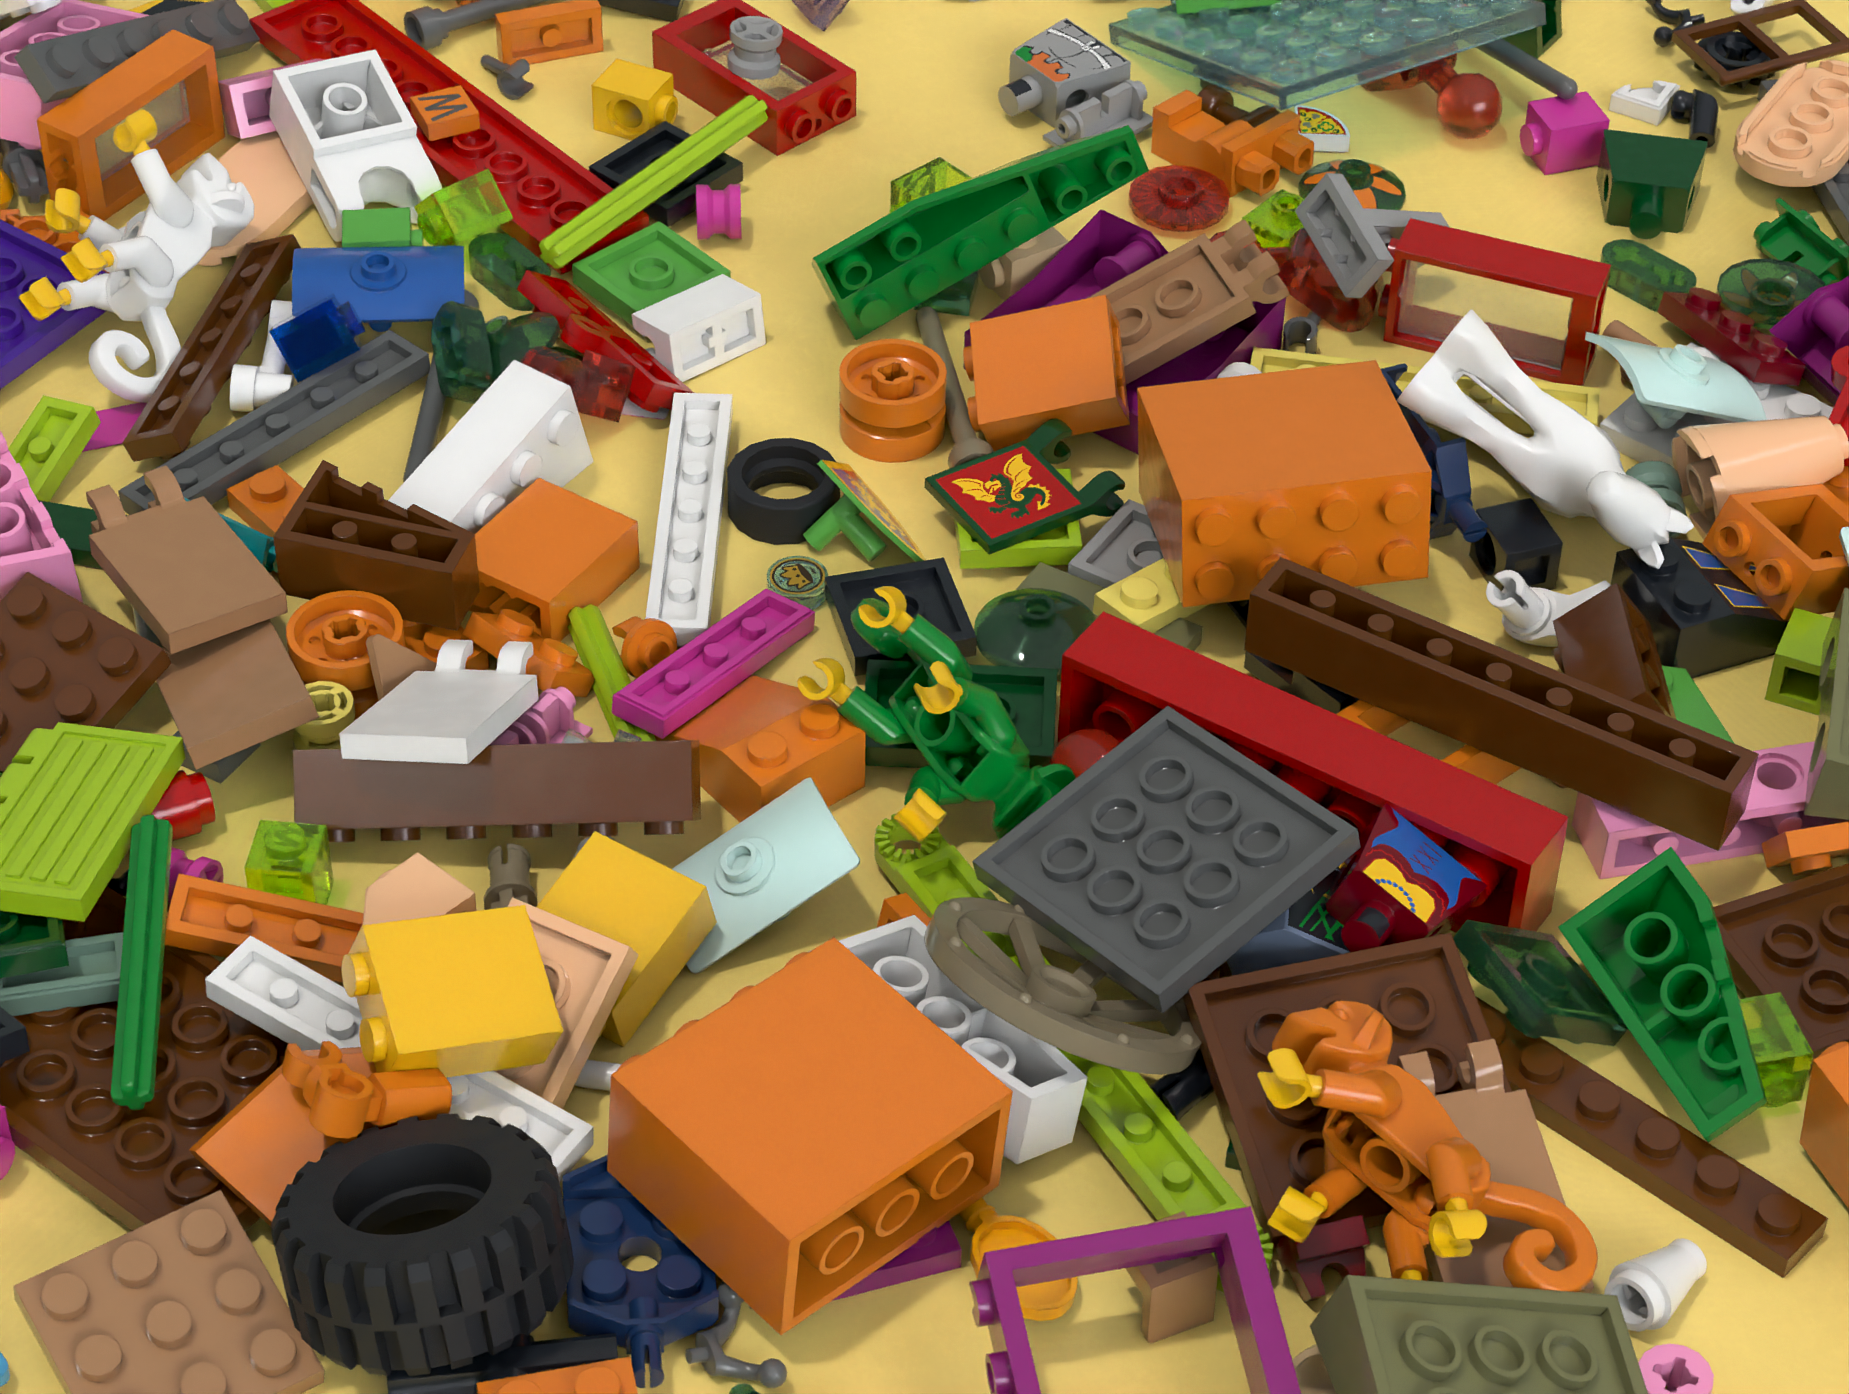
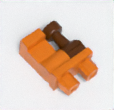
M1216 84L1206 86L1198 95L1185 90L1153 107L1151 153L1211 184L1219 183V191L1230 198L1245 189H1249L1259 196L1270 192L1278 183L1279 172L1283 168L1296 175L1311 169L1313 165L1314 142L1299 134L1300 115L1289 109L1281 113L1276 110V105L1270 104L1259 107L1252 112L1245 111L1234 106V98L1231 93Z

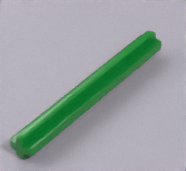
M154 815L142 816L140 823L135 824L131 832L112 1070L111 1099L116 1105L128 1106L131 1110L143 1109L145 1103L154 1098L173 827L168 820L157 819Z

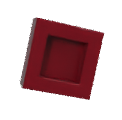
M1360 1215L1316 1225L1303 1243H1298L1284 1236L1278 1241L1276 1250L1282 1271L1289 1270L1303 1301L1308 1302L1317 1300L1325 1295L1324 1285L1321 1280V1273L1324 1267L1335 1269L1340 1274L1342 1281L1347 1275L1366 1276L1364 1247L1370 1243L1363 1217Z

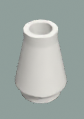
M1684 1238L1676 1239L1666 1247L1617 1265L1610 1274L1604 1294L1617 1295L1627 1329L1632 1331L1659 1329L1668 1322L1695 1281L1705 1274L1707 1269L1706 1258L1702 1250L1692 1241Z

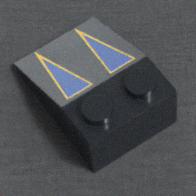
M1669 537V543L1659 545L1664 557V561L1659 569L1649 567L1637 556L1632 548L1616 553L1611 585L1617 582L1650 623L1661 665L1685 668L1691 678L1775 655L1790 619L1784 620L1702 543ZM1751 562L1749 570L1752 575H1755L1756 567Z

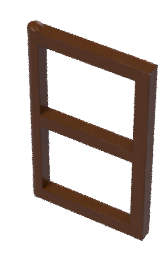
M1791 0L1673 31L1671 39L1720 86L1785 70L1797 64L1811 63L1849 52V38L1805 0ZM1799 14L1832 44L1788 55L1756 25ZM1739 30L1771 60L1728 72L1695 41Z

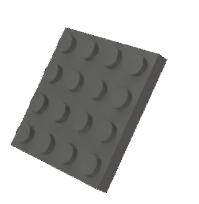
M1166 706L972 862L976 877L980 882L1014 906L1016 904L1021 906L1025 914L1158 1011L1164 1013L1187 994L1189 988L1205 979L1359 850L1361 846L1357 828L1169 706Z

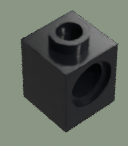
M1527 498L1476 509L1477 514L1485 521L1488 528H1484L1487 532L1483 538L1471 543L1469 556L1487 583L1490 581L1502 591L1504 586L1494 575L1504 570H1512L1519 573L1529 587L1548 590L1555 589L1563 542L1533 499Z

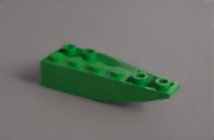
M1129 125L1069 141L1014 160L952 187L914 199L813 257L812 267L831 304L855 340H858L1143 175L1149 169L1135 134Z

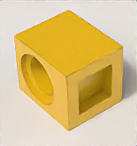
M616 58L591 85L594 130L634 140L660 123L666 121L673 124L676 119L678 99L674 97L672 73Z

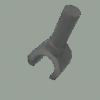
M484 55L481 58L480 62L483 67L498 74L497 85L506 98L517 100L534 88L532 83L522 78L523 75L530 71L529 63L525 59H519L510 65L490 55Z
M1314 305L1307 317H1294L1284 324V351H1288L1289 347L1294 343L1306 344L1305 353L1316 354L1317 326L1325 314V308L1322 305Z

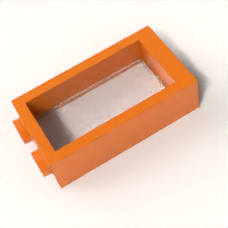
M172 29L37 118L50 199L55 201V192L59 188L73 190L80 196V210L89 216L94 215L105 221L146 193L131 163V159L135 157L133 152H124L115 145L113 140V132L116 126L125 122L127 116L138 110H146L153 116L156 122L157 136L147 144L150 149L158 150L169 175L225 138L214 46Z

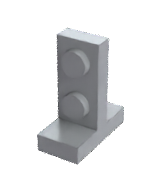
M1326 173L1295 210L1344 296L1349 298H1362L1392 264L1394 259L1387 247L1391 238L1400 239L1410 218L1449 227L1439 212L1363 208L1343 174Z

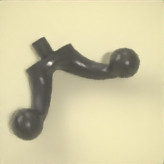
M723 1281L718 1287L719 1301L725 1308L723 1315L713 1328L696 1334V1348L687 1349L685 1352L687 1363H701L710 1376L760 1381L765 1387L773 1389L780 1387L787 1378V1369L779 1359L770 1358L759 1365L744 1362L724 1354L721 1346L732 1334L744 1300Z

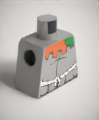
M1066 18L1013 50L1010 55L1009 84L1000 87L998 92L999 102L1002 109L1010 116H1015L1029 110L1051 127H1055V121L1059 119L1061 111L1073 108L1093 97L1102 101L1103 92L1119 85L1120 82L1126 79H1130L1131 62Z

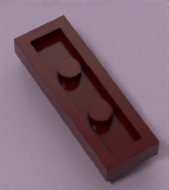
M1697 287L1690 288L1688 293L1664 291L1657 312L1753 383L1799 386L1806 364L1786 351L1788 347L1786 342L1774 336L1762 334L1753 327L1755 321L1742 313L1728 310L1721 305V296L1712 291Z

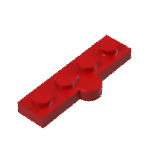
M526 270L517 290L534 305L532 309L533 314L544 322L559 327L561 329L559 337L568 346L593 357L597 361L595 369L600 374L612 381L623 384L629 389L627 397L631 402L649 412L657 413L660 407L672 410L674 392L694 393L568 281Z

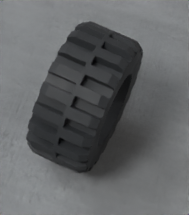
M437 1114L436 1119L419 1121L418 1116L404 1118L397 1121L398 1125L379 1130L376 1125L365 1129L357 1135L356 1139L346 1144L338 1141L323 1150L318 1162L308 1161L296 1173L292 1184H287L275 1208L276 1214L272 1220V1238L294 1327L300 1331L302 1339L312 1349L322 1356L326 1355L335 1364L350 1370L357 1365H361L366 1372L374 1375L389 1376L392 1370H405L409 1376L430 1374L433 1367L451 1364V1368L456 1369L473 1364V1357L488 1351L493 1356L511 1347L515 1336L520 1333L528 1336L542 1324L546 1311L553 1312L567 1288L574 1265L571 1239L557 1168L553 1165L552 1157L541 1144L523 1130L509 1123L501 1127L494 1118L476 1115L472 1120L461 1119L458 1114Z

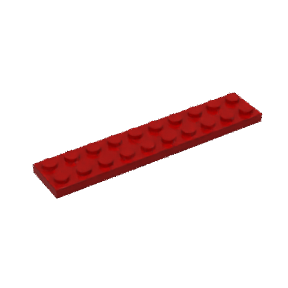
M294 0L249 19L250 24L260 39L258 42L288 65L318 58L327 60L376 49L417 126L416 136L430 160L439 181L539 259H541L540 255L542 254L539 247L542 239L614 190L359 0ZM461 85L479 112L480 129L429 141L411 113L410 97ZM642 210L564 267L554 270L563 275L572 270V264L648 227L649 215Z

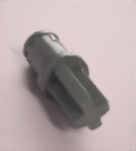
M0 138V152L3 156L2 169L9 176L12 183H14L19 196H26L28 203H39L41 195L49 194L42 152L40 150L24 149V147L18 145V142Z

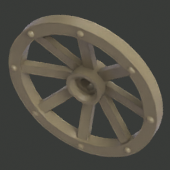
M974 897L950 899L944 901L936 908L925 931L924 942L930 957L959 989L1009 1024L1063 1051L1121 1070L1162 1075L1177 1073L1186 1069L1192 1063L1202 1043L1193 1030L1183 997L1164 1013H1161L1027 916L1021 906L1017 904L1014 906L1006 902ZM982 931L1010 935L1021 969ZM962 940H963L979 957H977V956H975L974 954H972V953L967 949V947L964 945V943L962 942ZM1039 945L1064 954L1082 963V965L1073 974L1063 969L1046 965ZM1105 976L1127 990L1138 1000L1095 1001L1097 995L1093 987ZM1161 1021L1168 1034L1123 1022Z

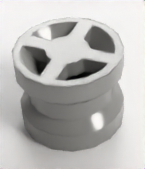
M745 16L734 20L730 25L729 32L730 41L734 43V48L728 54V69L737 76L752 80L767 79L778 74L781 58L776 52V48L780 46L783 39L782 26L772 19L761 16Z

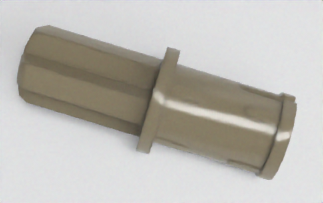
M513 843L507 844L508 862L503 864L501 845L495 847L488 856L490 887L484 895L485 910L508 907L512 897L534 907L538 905L537 893L530 885L529 869L531 867V858L524 847Z

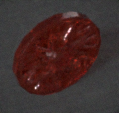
M1169 165L1155 167L1137 177L1130 185L1128 204L1133 214L1150 226L1166 231L1189 232L1203 230L1219 223L1228 213L1230 192L1224 181L1211 172L1193 166Z

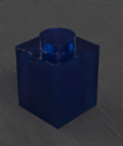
M333 293L273 325L269 332L299 383L359 351L362 343L358 335L366 331L350 301L340 305Z

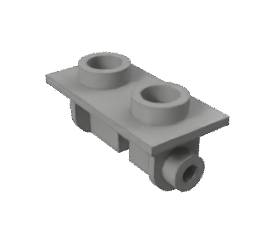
M1126 79L1120 82L1119 85L1103 92L1102 101L1093 97L1073 108L1061 111L1059 119L1055 121V129L1044 134L1043 140L1055 147L1069 141L1127 125L1130 126L1135 135L1152 127L1153 117L1143 111V101L1147 98L1146 87L1141 81Z

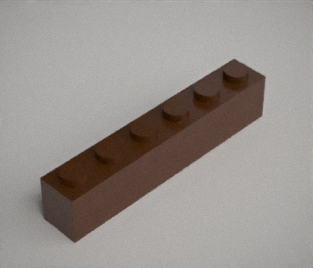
M699 740L488 745L469 764L342 759L341 749L293 750L295 830H315V843L355 842V829L380 828L381 841L421 840L420 827H446L447 840L486 839V826L512 825V838L552 837V824L578 823V836H591L595 831L604 836H617L618 822H644V835L684 834V821L701 820Z

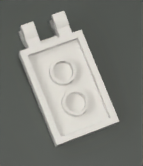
M448 639L439 650L437 665L434 671L413 672L339 733L342 759L469 764L539 700L537 675H526L527 661L534 654L533 642L508 641L500 650L496 670L465 669L467 658L473 654V641Z

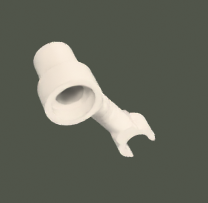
M272 300L268 336L261 366L233 365L230 382L231 411L252 412L256 407L264 405L294 386L293 375L284 374L289 345L292 343L296 323L293 322L291 301Z

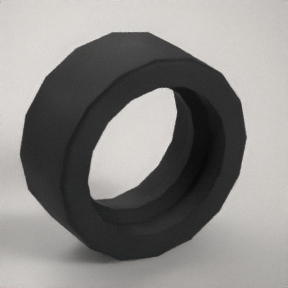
M774 438L749 445L734 456L727 468L729 518L739 531L754 540L774 545L798 544L807 541L803 533L840 499V488L817 464L820 460L836 462L828 451L818 445L795 438ZM774 483H793L813 490L807 495L794 499H774L754 492L761 487Z

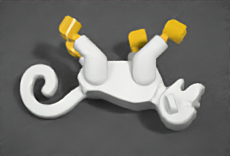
M138 110L127 116L125 122L116 126L113 132V140L119 149L124 152L132 151L135 156L131 159V163L150 201L147 210L136 214L127 222L125 227L116 229L94 215H91L89 218L80 215V196L77 192L66 188L57 189L55 201L51 199L46 200L45 221L48 228L56 233L79 232L78 239L81 241L72 247L71 252L60 258L76 280L60 283L56 290L45 276L34 282L29 287V290L18 298L32 317L38 321L46 319L60 308L71 311L90 306L116 313L123 321H142L156 358V372L153 377L133 375L117 362L116 356H119L128 368L136 370L144 365L150 357L148 349L140 339L121 330L106 331L91 345L89 364L98 381L108 390L124 399L147 403L181 350L178 337L166 313V307L174 296L178 280L197 265L211 247L224 246L253 220L255 206L244 184L241 182H231L227 169L210 153H205L183 173L181 179L175 183L170 177L158 150L150 149L147 144L157 136L158 129L153 116L146 110ZM103 269L106 270L107 272H110V273H104V274L96 275V274H98L100 271H102Z

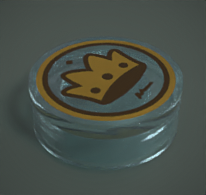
M790 556L782 558L768 569L767 589L813 610L822 605L826 600L825 577L828 576V572L822 563L810 557Z

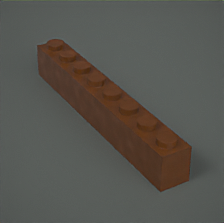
M1282 557L1250 592L1244 650L1717 851L1720 850L1746 810L1759 755L1756 752Z

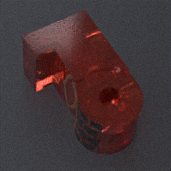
M536 346L530 349L520 362L569 385L578 413L619 423L636 369L635 366L589 350H585L583 359L580 361L577 358L545 346Z

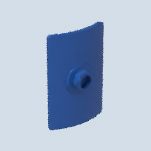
M464 246L296 248L293 254L292 270L293 321L297 324L369 323L370 327L377 332L389 330L392 322L461 321L465 318Z

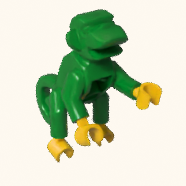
M893 586L876 588L874 591L888 603L875 598L863 599L851 613V623L854 629L869 645L880 653L894 659L901 658L907 653L917 666L890 697L889 705L891 708H884L857 685L853 689L845 685L844 668L838 661L832 658H820L813 661V664L827 675L828 683L826 689L820 687L815 680L808 676L798 678V688L805 697L811 700L832 698L839 704L837 711L853 725L864 730L866 735L876 743L882 745L915 744L929 766L920 768L913 775L905 796V806L893 818L918 842L923 841L947 815L940 807L941 805L960 804L966 799L971 802L992 801L995 803L992 827L1000 840L1074 781L1076 776L1072 769L1064 764H1050L1045 767L1037 765L1030 769V751L1017 733L1016 727L998 694L990 688L971 681L973 671L958 646L919 613L914 618L906 613L907 603L905 596L899 589Z

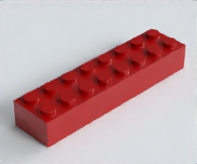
M1104 611L1062 654L1058 750L1094 765L1166 706H1169L1357 828L1359 836L1387 803L1487 885L1484 891L1451 927V931L1515 960L1551 913L1569 819L1568 816Z

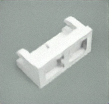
M724 274L632 314L633 328L642 336H647L655 347L645 350L682 382L766 344L761 294Z

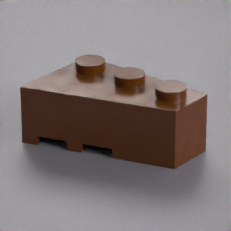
M322 460L273 536L279 584L286 592V595L311 600L317 596L336 591L356 590L369 592L391 602L398 609L403 620L457 631L480 591L474 533L415 504H412L406 510L384 499L383 489L370 482L359 487L339 477L338 467L325 460Z

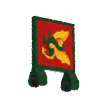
M1055 418L1042 424L1026 440L926 477L925 488L990 555L1089 515L1113 516L1124 505L1123 500L1114 492L1123 490L1125 482L1115 472L1110 470L1104 471L1095 476L1078 492L1051 465L1063 463L1071 456L1070 448L1061 439L1070 437L1072 430L1062 420Z

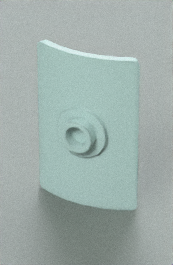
M1586 332V341L1599 345L1617 359L1633 385L1637 402L1662 429L1675 425L1686 412L1735 422L1767 420L1762 404L1751 385L1739 372L1722 361L1702 356L1692 348L1677 344L1674 349L1661 348Z
M811 777L804 779L672 868V870L707 887L717 921L686 963L691 972L701 973L773 923L785 919L791 911L854 870L860 864L859 856L841 830Z

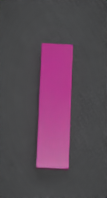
M764 589L615 693L612 698V714L662 739L813 631L815 612L769 589Z

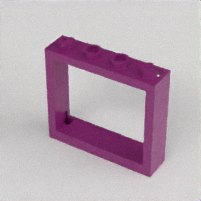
M1251 1206L984 1252L978 1278L976 1281H970L969 1284L974 1302L972 1315L977 1327L988 1326L994 1353H989L985 1356L986 1374L991 1394H1041L1016 1287L1214 1253L1218 1263V1271L1250 1393L1301 1394Z

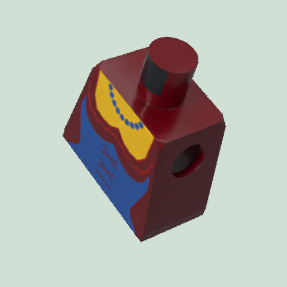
M1386 803L1360 834L1361 848L1341 864L1324 905L1327 912L1344 925L1341 931L1343 943L1349 951L1355 952L1445 934L1478 898L1487 885Z

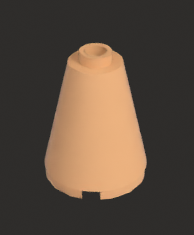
M1826 416L1688 426L1676 431L1680 436L1673 438L1671 445L1673 466L1680 477L1682 497L1691 495L1700 511L1689 516L1703 540L1729 495L1823 484L1842 473L1844 459L1849 458V441L1844 429L1840 424L1833 425Z

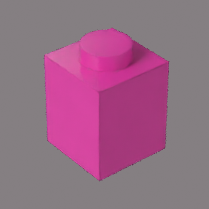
M1587 91L1579 92L1568 100L1557 96L1529 101L1526 121L1520 129V144L1525 155L1531 157L1544 175L1598 166L1604 129H1609L1610 120Z

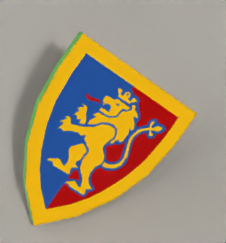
M820 460L817 463L844 493L829 510L803 533L805 539L817 551L820 552L842 531L869 562L878 557L887 545L859 515L860 512H863L914 561L926 560L904 527L849 464Z

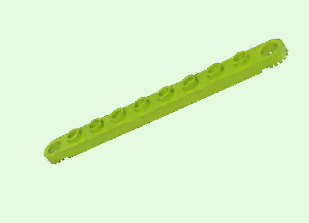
M896 814L891 815V820L887 818L882 820V826H877L874 839V856L877 864L901 894L907 893L928 917L932 918L936 908L941 903L954 898L974 897L999 901L990 889L977 879L975 871L954 845L950 846L941 833H939L938 826L921 842H918L893 818ZM902 840H912L922 845L921 851L918 848H914V853L911 854L910 849H906V854H902V849L898 848L895 851L893 844ZM982 931L1021 969L1010 935ZM962 940V942H963L964 945L967 947V949H968L972 954H974L975 956L979 957V956ZM1043 956L1045 964L1050 965V963ZM1057 1048L1088 1077L1078 1120L1157 1220L1182 1211L1188 1217L1247 1207L1139 1073L1102 1065ZM1256 1224L1270 1275L1273 1262V1243L1270 1242L1268 1232L1264 1234L1263 1228ZM1218 1271L1216 1289L1224 1292Z

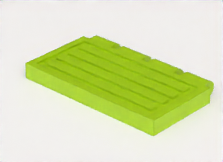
M58 722L53 730L44 728L33 729L12 759V763L7 766L0 777V911L85 922L130 849L132 827L140 823L142 816L152 814L186 759L183 738Z

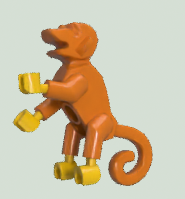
M1341 1000L1331 1004L1328 1009L1321 1007L1290 1013L1286 1017L1272 1042V1051L1267 1056L1273 1072H1259L1257 1076L1267 1098L1277 1108L1287 1109L1294 1107L1306 1100L1307 1097H1311L1313 1105L1329 1108L1322 1130L1324 1139V1174L1311 1183L1304 1190V1193L1289 1185L1267 1222L1269 1226L1290 1239L1303 1243L1318 1218L1330 1217L1368 1186L1393 1207L1386 1216L1383 1225V1236L1392 1278L1427 1281L1429 1271L1424 1249L1429 1244L1434 1253L1439 1257L1469 1256L1473 1249L1470 1239H1479L1486 1230L1487 1220L1484 1216L1485 1214L1524 1223L1535 1228L1525 1230L1516 1235L1503 1257L1504 1272L1513 1287L1581 1293L1586 1289L1595 1274L1598 1263L1597 1247L1586 1225L1559 1200L1542 1192L1490 1180V1163L1480 1155L1478 1149L1471 1142L1463 1138L1443 1106L1427 1086L1401 1067L1393 1064L1387 1065L1393 1043L1392 1027L1383 1014L1367 1004ZM1555 1243L1565 1257V1268L1557 1271L1550 1270L1541 1264V1262L1547 1260L1555 1248Z

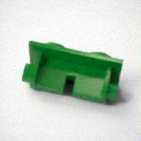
M1780 197L1776 199L1779 217L1771 223L1765 221L1757 226L1753 234L1757 249L1782 269L1800 257L1798 261L1788 267L1789 274L1792 272L1797 273L1799 283L1809 290L1811 294L1818 288L1840 282L1848 277L1849 246L1839 238L1832 240L1825 235L1807 211L1803 209L1796 211Z

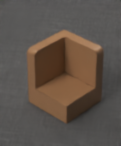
M1182 1211L1152 1223L1186 1218L1188 1216ZM1211 1253L1125 1268L1143 1296L1141 1331L1148 1343H1154L1214 1321L1218 1263Z

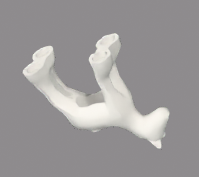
M1472 309L1460 320L1435 354L1416 374L1397 399V402L1419 414L1425 422L1469 439L1490 453L1534 498L1542 509L1568 518L1577 516L1594 517L1616 542L1632 548L1637 556L1649 567L1657 569L1661 567L1664 557L1659 545L1669 543V532L1686 534L1694 527L1690 518L1680 511L1669 507L1657 491L1634 477L1626 475L1620 460V453L1607 431L1593 425L1576 410L1542 391L1515 364L1490 328ZM1461 377H1468L1527 422L1533 429L1534 436L1526 438L1509 429L1463 393L1456 382Z

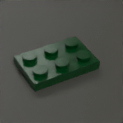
M868 659L865 692L884 708H891L889 705L890 697L917 667L915 662ZM969 664L973 671L971 681L990 688L998 694L1016 727L1017 733L1030 751V769L1037 765L1045 767L1053 764L1057 669ZM866 735V766L906 768L929 766L914 743L882 745Z

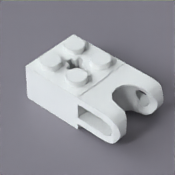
M376 49L273 71L269 117L334 241H342L343 210L364 209V205L370 202H386L398 208L410 207L411 223H422L439 219L443 191L441 183L416 136L417 126Z

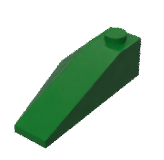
M1672 847L1665 850L1558 926L1708 1143L1767 1103L1712 902Z

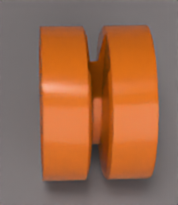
M904 339L875 340L851 350L842 360L839 369V430L845 445L862 457L888 463L912 461L934 451L941 444L945 435L947 370L943 359L931 348Z
M345 590L317 596L300 606L293 613L286 627L288 654L304 685L317 681H332L345 686L351 691L354 699V721L378 702L366 647L367 638L380 634L405 647L403 620L398 609L385 598L364 591Z

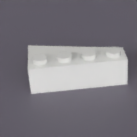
M513 360L388 501L406 510L412 504H415L476 534L538 478L562 488L594 462L571 387Z
M912 915L839 941L1013 1091L1003 1156L1016 1164H1020L1072 1143L1088 1077L1056 1047L1009 1024L959 989L930 957L924 942L927 926L921 920Z

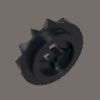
M1730 31L1704 38L1698 42V45L1728 72L1771 60L1741 32ZM1694 62V67L1703 72L1704 79L1714 80ZM1776 72L1733 83V85H1737L1740 89H1744L1747 84L1760 86V81L1775 77Z

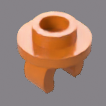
M634 616L612 627L613 634L624 639L620 657L627 673L634 678L640 677L677 651V638L673 628L659 619H641Z

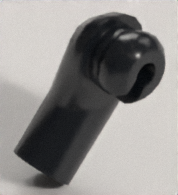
M1693 89L1692 93L1684 90L1676 91L1673 94L1671 105L1672 117L1675 119H1688L1690 124L1688 139L1707 141V148L1713 146L1718 120V104L1713 95L1697 89Z

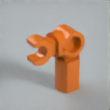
M322 1041L318 1058L305 1055L296 1043L287 1045L282 1065V1075L289 1083L303 1089V1096L311 1108L309 1115L310 1124L317 1131L327 1136L351 1138L362 1132L365 1122H371L373 1126L377 1125L378 1128H387L398 1125L397 1121L404 1118L418 1116L419 1121L436 1119L437 1114H449L451 1110L452 1085L439 1068L372 1073L366 1078L357 1072L351 1071L346 1063H341L342 1052L331 1041Z

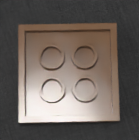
M221 1190L13 1286L15 1301L66 1394H302L324 1383V1367L314 1350L302 1339L300 1331L294 1327L287 1303Z

